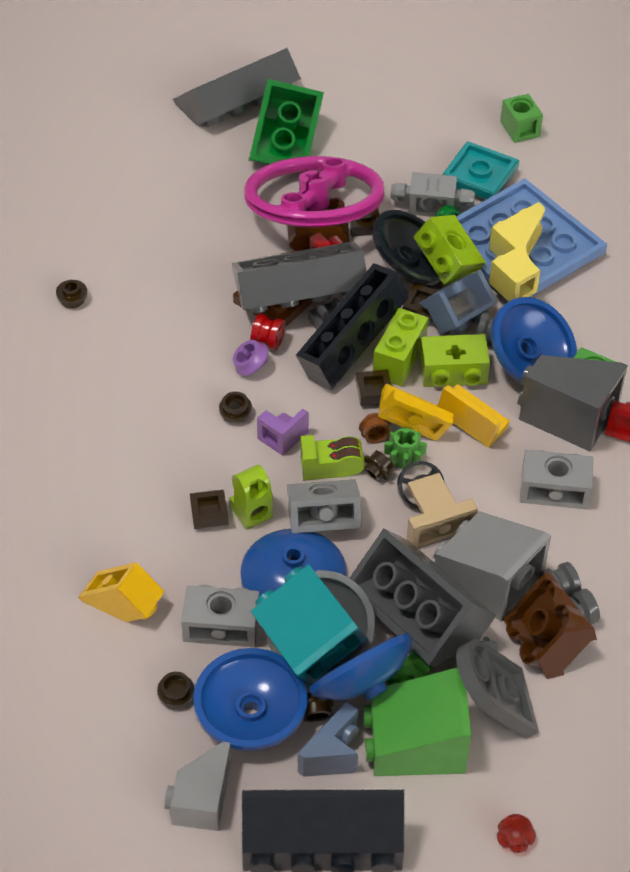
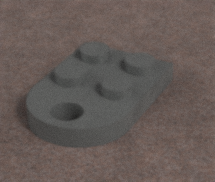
M473 639L460 646L456 652L458 671L467 692L476 705L487 716L493 717L508 729L514 730L525 738L538 733L523 669L481 640Z

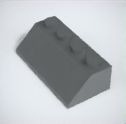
M287 47L198 86L173 100L175 105L196 126L206 122L209 127L223 121L222 114L230 111L231 115L234 116L247 110L245 104L254 101L255 106L261 104L268 79L292 84L301 78Z
M354 241L232 263L240 304L243 310L249 309V313L264 312L268 310V306L280 304L282 308L299 305V300L311 298L312 302L326 301L330 299L331 294L342 293V296H346L366 273L364 252Z
M383 528L349 577L364 590L372 603L375 616L397 636L409 633L413 639L411 649L433 667L456 656L457 649L473 639L480 640L497 616L410 541Z

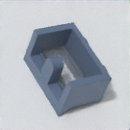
M481 269L460 278L419 302L420 305L428 309L440 334L450 331L452 335L468 328V320L471 319L474 323L480 320L483 313L490 314L487 309L498 303Z

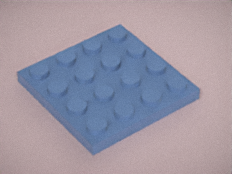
M524 178L456 217L486 261L481 270L489 283L491 263L497 257L489 249L492 226L538 202L545 207V213L540 222L542 232L529 255L533 264L540 269L538 290L535 294L529 296L532 297L605 254L607 243Z

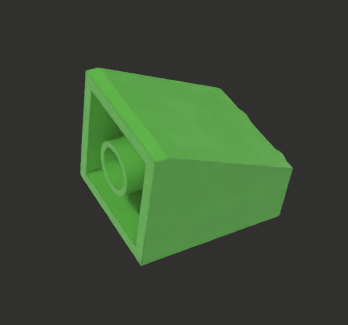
M458 668L386 686V691L370 699V705H363V727L371 729V738L365 739L366 762H373L374 776L466 773L471 741V727L467 690L462 682Z

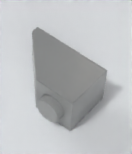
M221 742L177 771L174 786L168 785L165 796V809H169L171 812L172 825L219 830L231 766L229 742Z

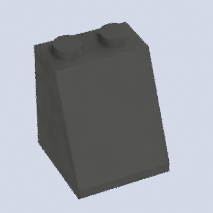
M540 355L533 366L528 365L521 378L524 389L517 403L521 406L519 420L590 452L607 427L614 402H620L628 365L621 362Z

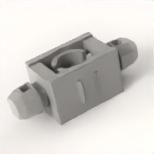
M412 172L411 185H406V183L392 184L390 198L399 202L409 201L408 213L435 217L437 211L445 205H453V208L454 205L459 206V208L473 207L475 192L467 189L456 190L457 176Z

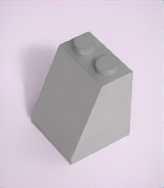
M479 511L470 521L464 520L458 527L455 535L448 542L443 541L437 547L433 558L441 569L497 615L495 618L501 622L539 580L540 571L545 570L551 535L544 531Z

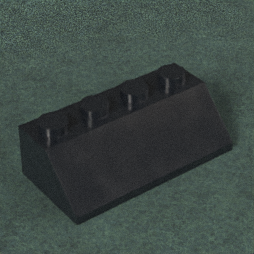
M242 790L243 871H402L404 858V790Z

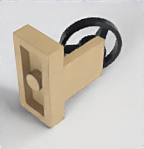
M426 461L410 463L403 468L398 476L397 490L400 498L408 506L420 509L422 513L408 518L407 540L417 548L453 537L464 520L470 521L478 513V507L472 498L458 503L455 502L445 484L441 471L432 463ZM415 465H424L431 468L427 475H418L413 479L403 478L405 473ZM402 483L407 484L416 504L407 499L403 492Z

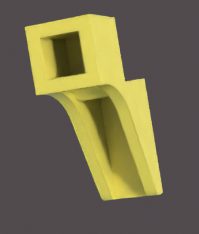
M540 202L520 210L517 214L504 221L497 222L491 228L489 249L497 257L491 263L489 284L508 301L520 297H529L538 290L540 269L533 264L529 255L542 232L540 222L544 216L545 207Z

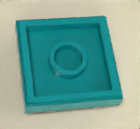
M466 141L442 175L457 176L456 189L471 190L475 192V196L488 199L505 188L519 168V160Z

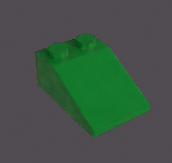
M268 79L248 161L269 165L285 159L309 156L324 92Z

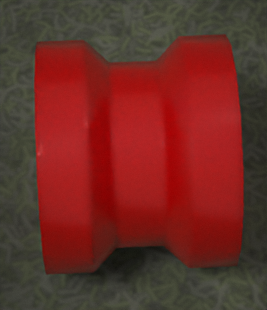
M259 313L253 323L250 340L264 343L269 349L278 350L285 333V320L278 318L271 320L267 315Z

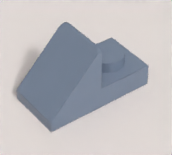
M346 702L298 752L299 774L305 777L349 774L357 771L358 753L348 745L353 742L359 732L358 709Z

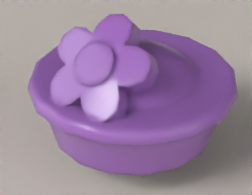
M249 340L241 344L233 355V364L235 365L236 372L243 376L256 372L262 365L268 362V347L264 343L255 340Z

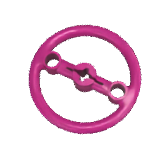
M305 156L277 161L254 172L244 185V199L247 206L254 213L272 222L297 227H326L349 223L373 212L383 201L385 187L380 175L364 164L339 157ZM303 172L299 176V192L282 195L280 205H272L264 201L257 193L262 185L274 178ZM346 177L358 178L371 189L367 197L353 205L333 210L318 211L329 206V189L344 187L346 185Z

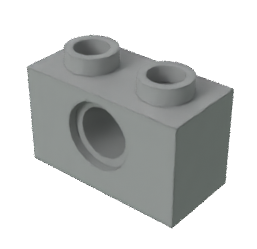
M525 450L521 473L520 503L588 510L593 489V456L554 453L543 450Z
M356 479L287 484L288 516L292 533L361 528V497Z
M187 585L181 620L183 642L255 647L258 621L251 613V610L257 606L255 601L259 598V591L247 588L228 589L215 588L210 585Z

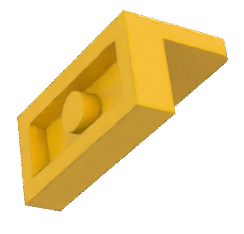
M389 384L382 388L378 417L403 428L407 427L416 432H421L422 436L434 441H438L453 424L454 414L437 407L438 405Z
M459 384L454 388L447 385L442 390L437 407L453 413V423L486 447L490 448L508 429L510 420Z

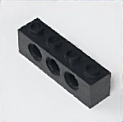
M373 263L295 356L310 380L333 389L392 319L398 308H401L407 301L409 295L398 272Z

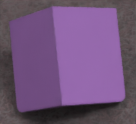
M304 409L300 410L293 418L286 413H281L276 417L267 410L257 417V439L282 456L300 440V436H305L309 430V412Z

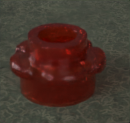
M521 814L508 815L498 824L497 840L503 848H510L514 853H521L526 851L528 845H532L535 841L536 834L532 823ZM512 833H519V837H514Z

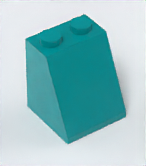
M308 564L304 568L300 566L292 570L284 578L286 583L276 591L268 590L255 601L257 606L251 610V613L296 675L311 686L367 641L368 638Z

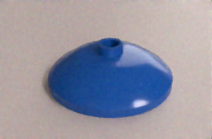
M531 297L513 299L502 306L493 319L491 341L495 355L504 370L519 383H521L526 367L528 365L533 366L540 355L574 358L577 353L576 341L569 324L555 308L542 300Z
M291 528L281 529L259 538L247 550L241 564V583L243 588L259 591L260 597L268 590L276 591L286 583L284 578L297 567L301 566L304 568L309 564L314 571H333L346 576V563L337 546L325 536L316 532L292 533Z
M404 633L360 654L309 687L311 694L320 699L341 701L356 698L362 694L365 695L367 700L378 696L387 690L384 682L392 678L402 667L411 650L413 639L409 633Z
M260 648L237 649L214 659L202 671L194 689V711L200 726L218 743L229 742L230 748L244 751L267 749L289 738L302 723L307 709V687L305 681L296 675L285 658L280 654ZM249 709L257 711L255 714L245 713Z

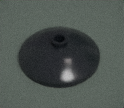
M387 210L381 213L373 223L372 236L375 248L387 266L398 272L399 276L412 283L429 286L443 283L414 239V235L426 222L411 213L401 210Z

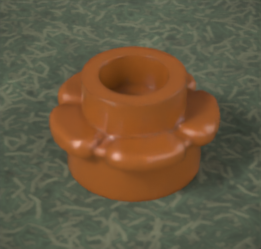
M371 413L360 422L359 431L367 442L373 444L380 443L389 437L391 422L378 417V413Z

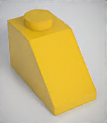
M137 562L97 571L78 598L94 608L122 621L129 622L139 619L145 620L152 616L158 608L157 602L165 591Z

